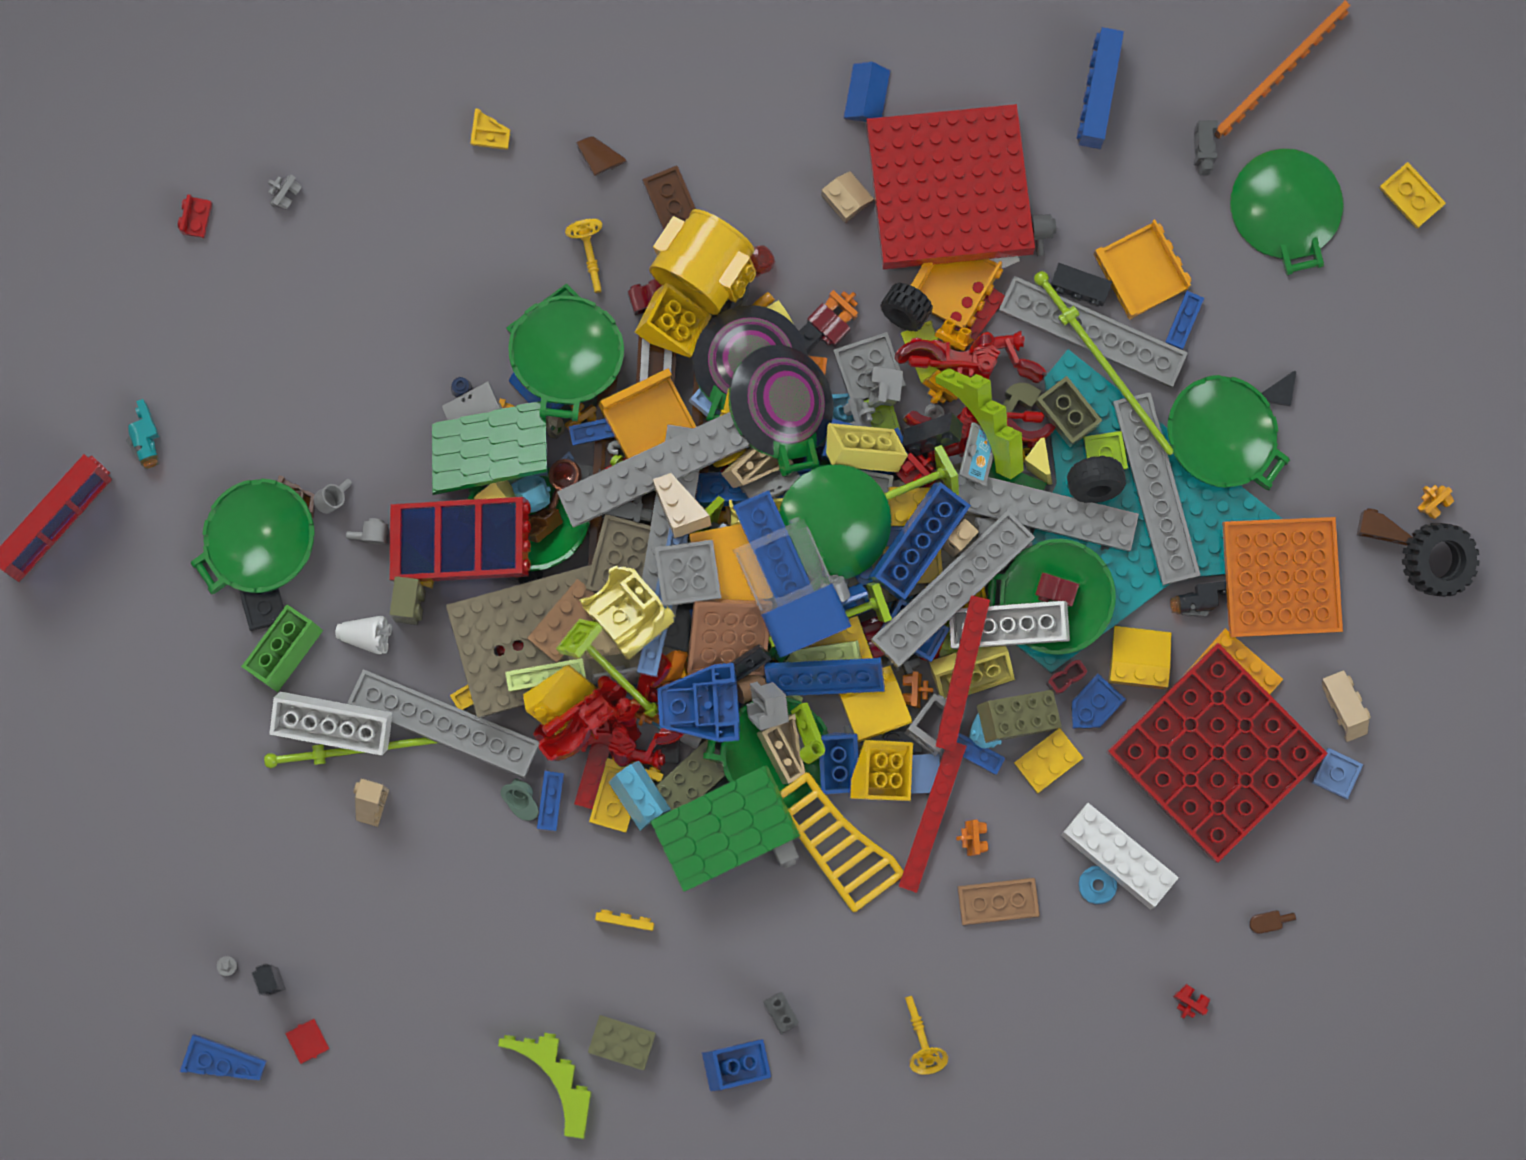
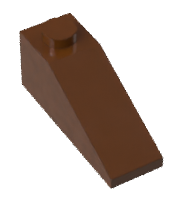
M1367 508L1360 515L1358 536L1408 546L1406 544L1407 539L1413 538L1384 514L1378 513L1376 509Z

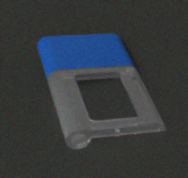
M800 517L790 520V525L733 549L779 657L786 656L851 627L805 519L801 520ZM785 535H789L807 572L810 584L781 598H775L755 554V549Z

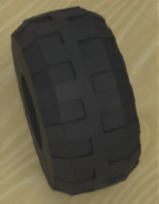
M1110 456L1085 458L1075 463L1070 468L1067 476L1071 496L1077 501L1084 503H1098L1113 499L1123 491L1126 485L1122 464Z

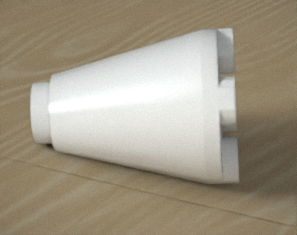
M375 616L338 624L335 634L337 639L375 654H386L388 652V636L392 633V625L388 624L386 617Z

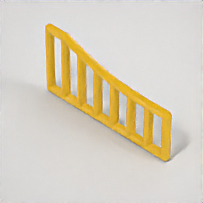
M806 772L782 789L780 794L782 798H785L805 782L812 789L811 793L788 809L800 833L798 838L850 910L857 912L900 880L904 870L890 853L857 830L832 804L810 773ZM818 797L824 807L799 825L793 815ZM830 812L837 821L810 841L804 831ZM841 827H844L851 833L850 836L823 856L815 848ZM857 839L867 846L835 871H832L826 863ZM873 851L883 858L845 887L838 880V877ZM890 864L895 874L855 903L849 893Z

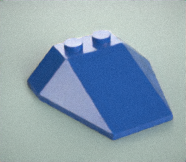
M734 663L714 664L657 689L660 728L717 742L739 741L740 718Z

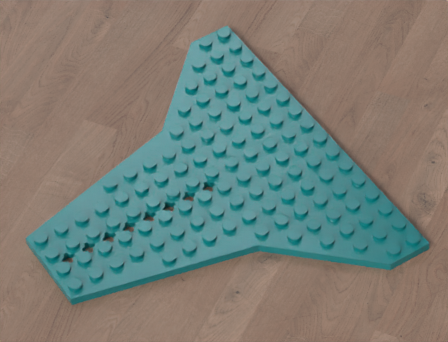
M1068 349L1044 379L1045 392L1067 376L1102 419L1101 424L1086 436L1120 431L1113 401L1124 399V395L1117 387ZM1158 421L1162 435L1169 443L1167 427ZM1055 429L1050 435L1056 486L1052 493L1074 498L1069 491L1067 476L1070 468L1075 463L1086 458L1084 440L1082 438L1070 448ZM1127 453L1128 469L1124 470L1126 485L1123 491L1113 499L1096 504L1139 514L1130 552L1109 547V550L1104 549L1102 551L1099 544L1035 529L1033 533L1035 538L1032 541V545L1050 539L1072 540L1092 549L1106 563L1115 583L1116 604L1112 619L1103 634L1169 585L1162 586ZM1174 454L1168 455L1198 564L1199 577L1226 575L1222 522L1275 520L1282 518L1242 486L1225 488L1205 484L1191 476L1180 465ZM1026 644L1016 645L1050 673L1082 651L1054 655L1039 652Z

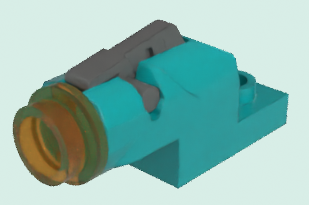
M141 399L136 401L138 407L135 410L139 419H143L129 424V436L126 442L144 469H149L159 464V457L156 453L153 439L160 436L147 402Z

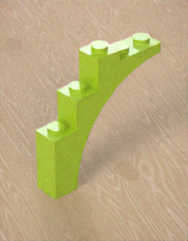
M949 368L935 376L936 383L957 396L978 420L990 443L995 459L996 473L1012 479L1024 471L1022 432L1007 426L1006 406L992 400L991 381L977 374L970 378Z
M544 1033V1036H539L538 1044L535 1043V1039L524 1038L523 1041H516V1036L504 1035V1039L499 1038L498 1046L515 1050L529 1057L547 1073L557 1088L563 1104L565 1117L564 1136L584 1139L591 1091H587L588 1087L576 1085V1089H572L576 1065H572L571 1060L560 1059V1063L556 1062L560 1039L555 1038L556 1034Z

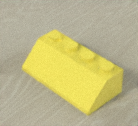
M829 423L827 426L826 454L832 465H847L857 469L899 472L901 465H903L908 456L894 429Z
M1006 646L979 647L968 695L1015 680ZM957 652L932 660V662L929 661L937 691L945 699Z

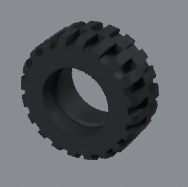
M1446 523L1425 524L1420 527L1421 530H1415L1412 533L1413 538H1408L1406 544H1408L1407 548H1403L1402 553L1405 554V558L1402 559V565H1405L1406 568L1403 569L1405 576H1409L1408 582L1411 585H1415L1416 590L1427 595L1446 597L1454 596L1457 592L1461 593L1466 589L1465 586L1472 584V577H1476L1478 573L1476 566H1479L1480 560H1477V555L1480 554L1479 549H1475L1476 542L1470 538L1471 534L1468 531L1463 530L1460 526ZM1445 542L1452 553V564L1445 575L1437 578L1430 569L1429 557L1432 549L1438 543Z

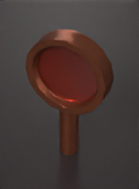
M561 459L551 466L549 481L556 489L548 508L556 509L560 499L557 491L581 481V469L574 461Z

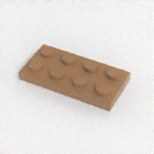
M578 579L527 638L555 663H558L564 656V654H560L556 650L557 646L579 619L593 622V619L583 609L580 600L591 597L595 593L585 589L586 586Z

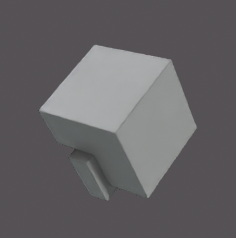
M872 367L865 371L864 387L870 388L868 407L892 406L900 401L903 371Z
M758 682L750 683L753 703L747 704L748 718L761 731L789 722L786 695L774 682L762 686Z

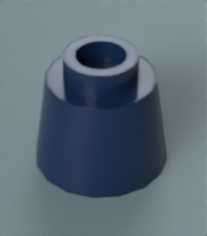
M463 377L455 378L451 385V392L457 398L472 390L469 380Z

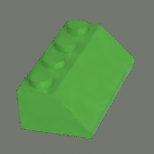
M286 605L241 667L278 693L323 632V629L289 605Z

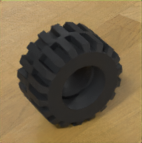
M906 283L893 284L880 304L881 311L890 322L904 330L915 332L922 328L933 311V305L927 296L919 289Z

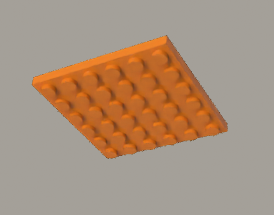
M1336 517L1222 522L1229 637L1343 632Z

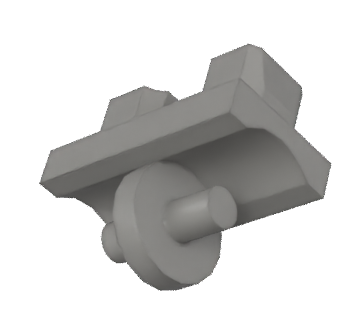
M288 175L282 185L280 183L283 179L279 176L276 181L269 180L268 184L271 188L268 192L273 195L278 190L269 204L286 210L292 202L284 196L287 190L296 195L302 187L295 181L296 177Z
M863 398L848 399L849 403L843 406V409L847 416L853 415L854 421L850 422V424L872 427L870 423L873 420L871 414L876 412L875 408H869L868 403L864 402Z

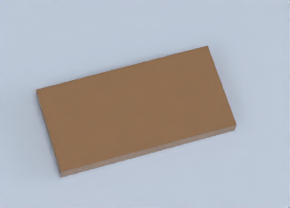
M1035 878L958 886L962 925L1040 917Z

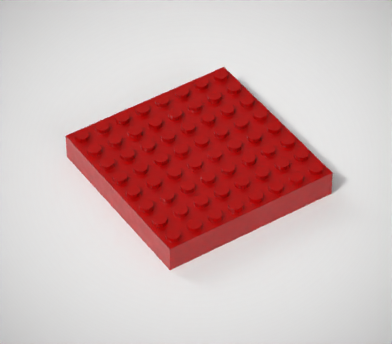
M1017 104L867 119L866 129L883 270L922 266L924 263L932 262L935 265L1034 254L1035 244Z
M1216 643L1106 751L1215 863H1218L1328 754L1219 643Z

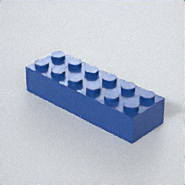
M1102 27L1100 33H1096L1092 48L1094 50L1089 65L1091 68L1086 81V85H1089V87H1086L1083 103H1086V105H1083L1080 114V121H1083V123L1080 122L1076 139H1080V146L1101 149L1105 140L1124 31Z
M941 482L934 483L869 575V578L879 583L881 587L897 599L905 600L971 505Z

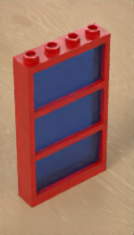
M83 454L0 546V569L20 582L112 481L108 476L110 472L92 455L88 458Z
M524 497L390 504V580L394 582L395 576L418 579L420 582L528 576V571H530L531 567L530 560L528 559V552L531 549V544L528 540V533L531 531V525L528 521V514L531 512L530 502Z

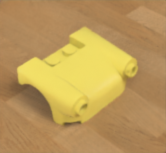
M615 566L608 570L609 578L604 587L593 596L583 598L580 602L583 609L594 621L596 620L603 627L604 631L616 643L618 649L629 660L674 622L673 617L675 616L670 608L667 607L665 609L659 597L642 580L635 569Z

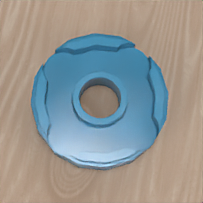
M1092 866L1086 869L1080 876L1078 882L1079 892L1089 903L1104 904L1115 895L1117 881L1105 873L1099 866ZM1096 879L1103 882V888L1100 891L1095 890L1092 886L1093 881Z

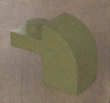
M1016 383L1010 386L1004 395L1010 399H1006L1003 403L1006 406V412H1012L1017 403L1031 411L1041 390L1028 383Z

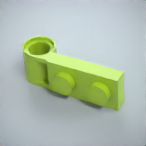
M806 702L794 708L791 713L795 714V723L805 746L800 750V757L805 763L810 764L824 755L825 747L812 712Z

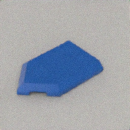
M1097 674L1072 700L1073 728H1100L1126 699L1103 677Z

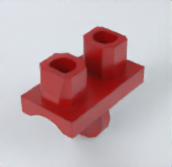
M910 453L900 469L905 475L915 470L918 476L912 481L930 474L925 467L930 472L934 470V467L930 464L933 461L931 456L925 459L921 454L918 457V461Z
M1187 984L1173 996L1186 1005L1185 1007L1180 1003L1178 1004L1177 1009L1182 1011L1180 1017L1184 1019L1188 1015L1194 1018L1196 1013L1191 1011V1008L1201 1015H1206L1210 998L1200 994L1197 1001H1193L1190 997L1195 989Z

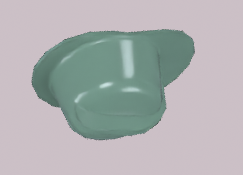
M516 778L511 784L502 787L500 791L501 797L517 817L526 821L537 817L538 807L532 798L533 791L528 783Z

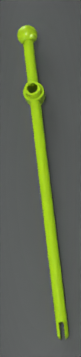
M1040 271L1034 276V282L1045 289L1062 312L1058 316L1064 326L1068 323L1072 325L1168 455H1172V447L1077 321L1076 317L1080 315L1075 306L1068 308L1048 282L1049 276L1046 272Z
M425 737L389 742L388 750L436 744L437 742ZM321 744L313 745L312 752L281 756L268 753L264 756V761L267 768H274L279 763L314 759V765L325 764L326 757L366 752L345 748L324 750V745Z

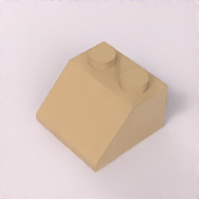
M850 171L834 179L821 192V196L845 224L874 201V198Z

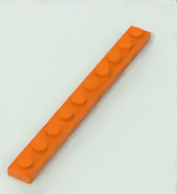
M1345 0L1218 126L1214 135L1218 139L1222 135L1226 137L1233 130L1231 126L1235 122L1239 124L1246 117L1244 113L1248 109L1252 111L1259 104L1257 100L1261 96L1265 98L1272 91L1270 87L1274 83L1278 85L1285 78L1283 74L1287 70L1291 72L1298 65L1296 61L1300 57L1304 59L1311 52L1309 48L1312 45L1316 47L1323 40L1322 35L1326 32L1329 34L1336 27L1335 23L1339 19L1342 21L1349 14L1347 10L1350 4Z

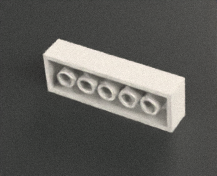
M1055 601L989 606L979 647L1070 641L1067 602ZM961 608L949 619L951 648L958 649L967 608Z
M279 692L273 700L270 735L383 755L388 750L393 712Z
M1089 803L1082 808L1061 834L1064 839L1110 877H1113L1150 910L1159 903L1179 878Z

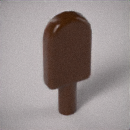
M1275 910L1253 916L1250 919L1249 926L1254 933L1262 934L1282 929V923L1294 921L1296 916L1295 913L1280 915L1279 911Z

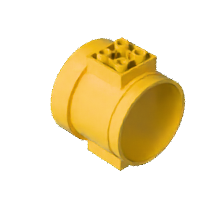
M693 209L685 222L675 216L672 217L653 246L657 257L649 268L652 276L662 286L667 282L703 310L713 315L720 312L727 299L736 303L738 298L744 295L746 286L754 280L756 275L750 258L754 253V247L750 241L724 220L699 209Z

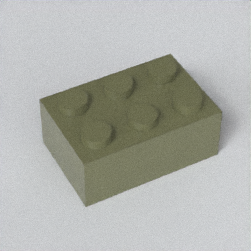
M1067 376L1035 401L1037 407L1044 413L1048 421L1056 427V431L1070 448L1096 429L1102 422V419Z
M395 576L390 616L395 622L418 625L419 620L422 621L423 609L421 601L425 602L426 590H424L423 585L418 579Z
M599 1015L588 1053L644 1071L656 1033Z

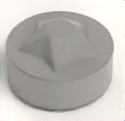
M931 403L925 408L924 415L935 419L944 415V409L937 403Z
M222 957L217 962V970L224 976L233 975L237 970V962L232 957Z

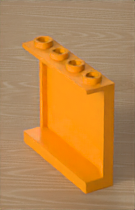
M1155 219L1151 224L1104 248L1096 249L1093 254L1106 279L1112 281L1111 288L1129 320L1188 290L1191 286V277L1187 272L1183 271L1181 259L1173 253L1172 250L1174 248L1169 239L1166 240L1162 225L1160 223L1157 224Z
M990 259L935 265H933V262L924 263L911 285L922 291L933 305L931 314L945 321L947 319L956 323L955 326L960 329L962 327L967 328L968 326L971 328L976 320L974 315L977 310L981 311L985 304L983 300L986 294H991L994 288L993 282L995 279H999L1003 273L1002 262L996 263ZM975 282H981L984 285L981 293L973 291L972 286ZM964 297H970L973 300L971 307L965 308L962 306L961 301ZM953 312H959L962 315L960 322L950 318Z
M669 368L607 397L599 403V407L627 459L665 442L668 425L696 428L691 415L671 380L672 374Z
M741 524L689 534L690 543L713 540L721 599L714 600L757 601L773 597Z

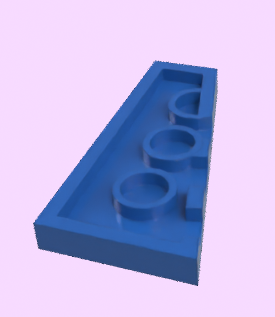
M193 1034L180 1072L260 1080L267 1060Z

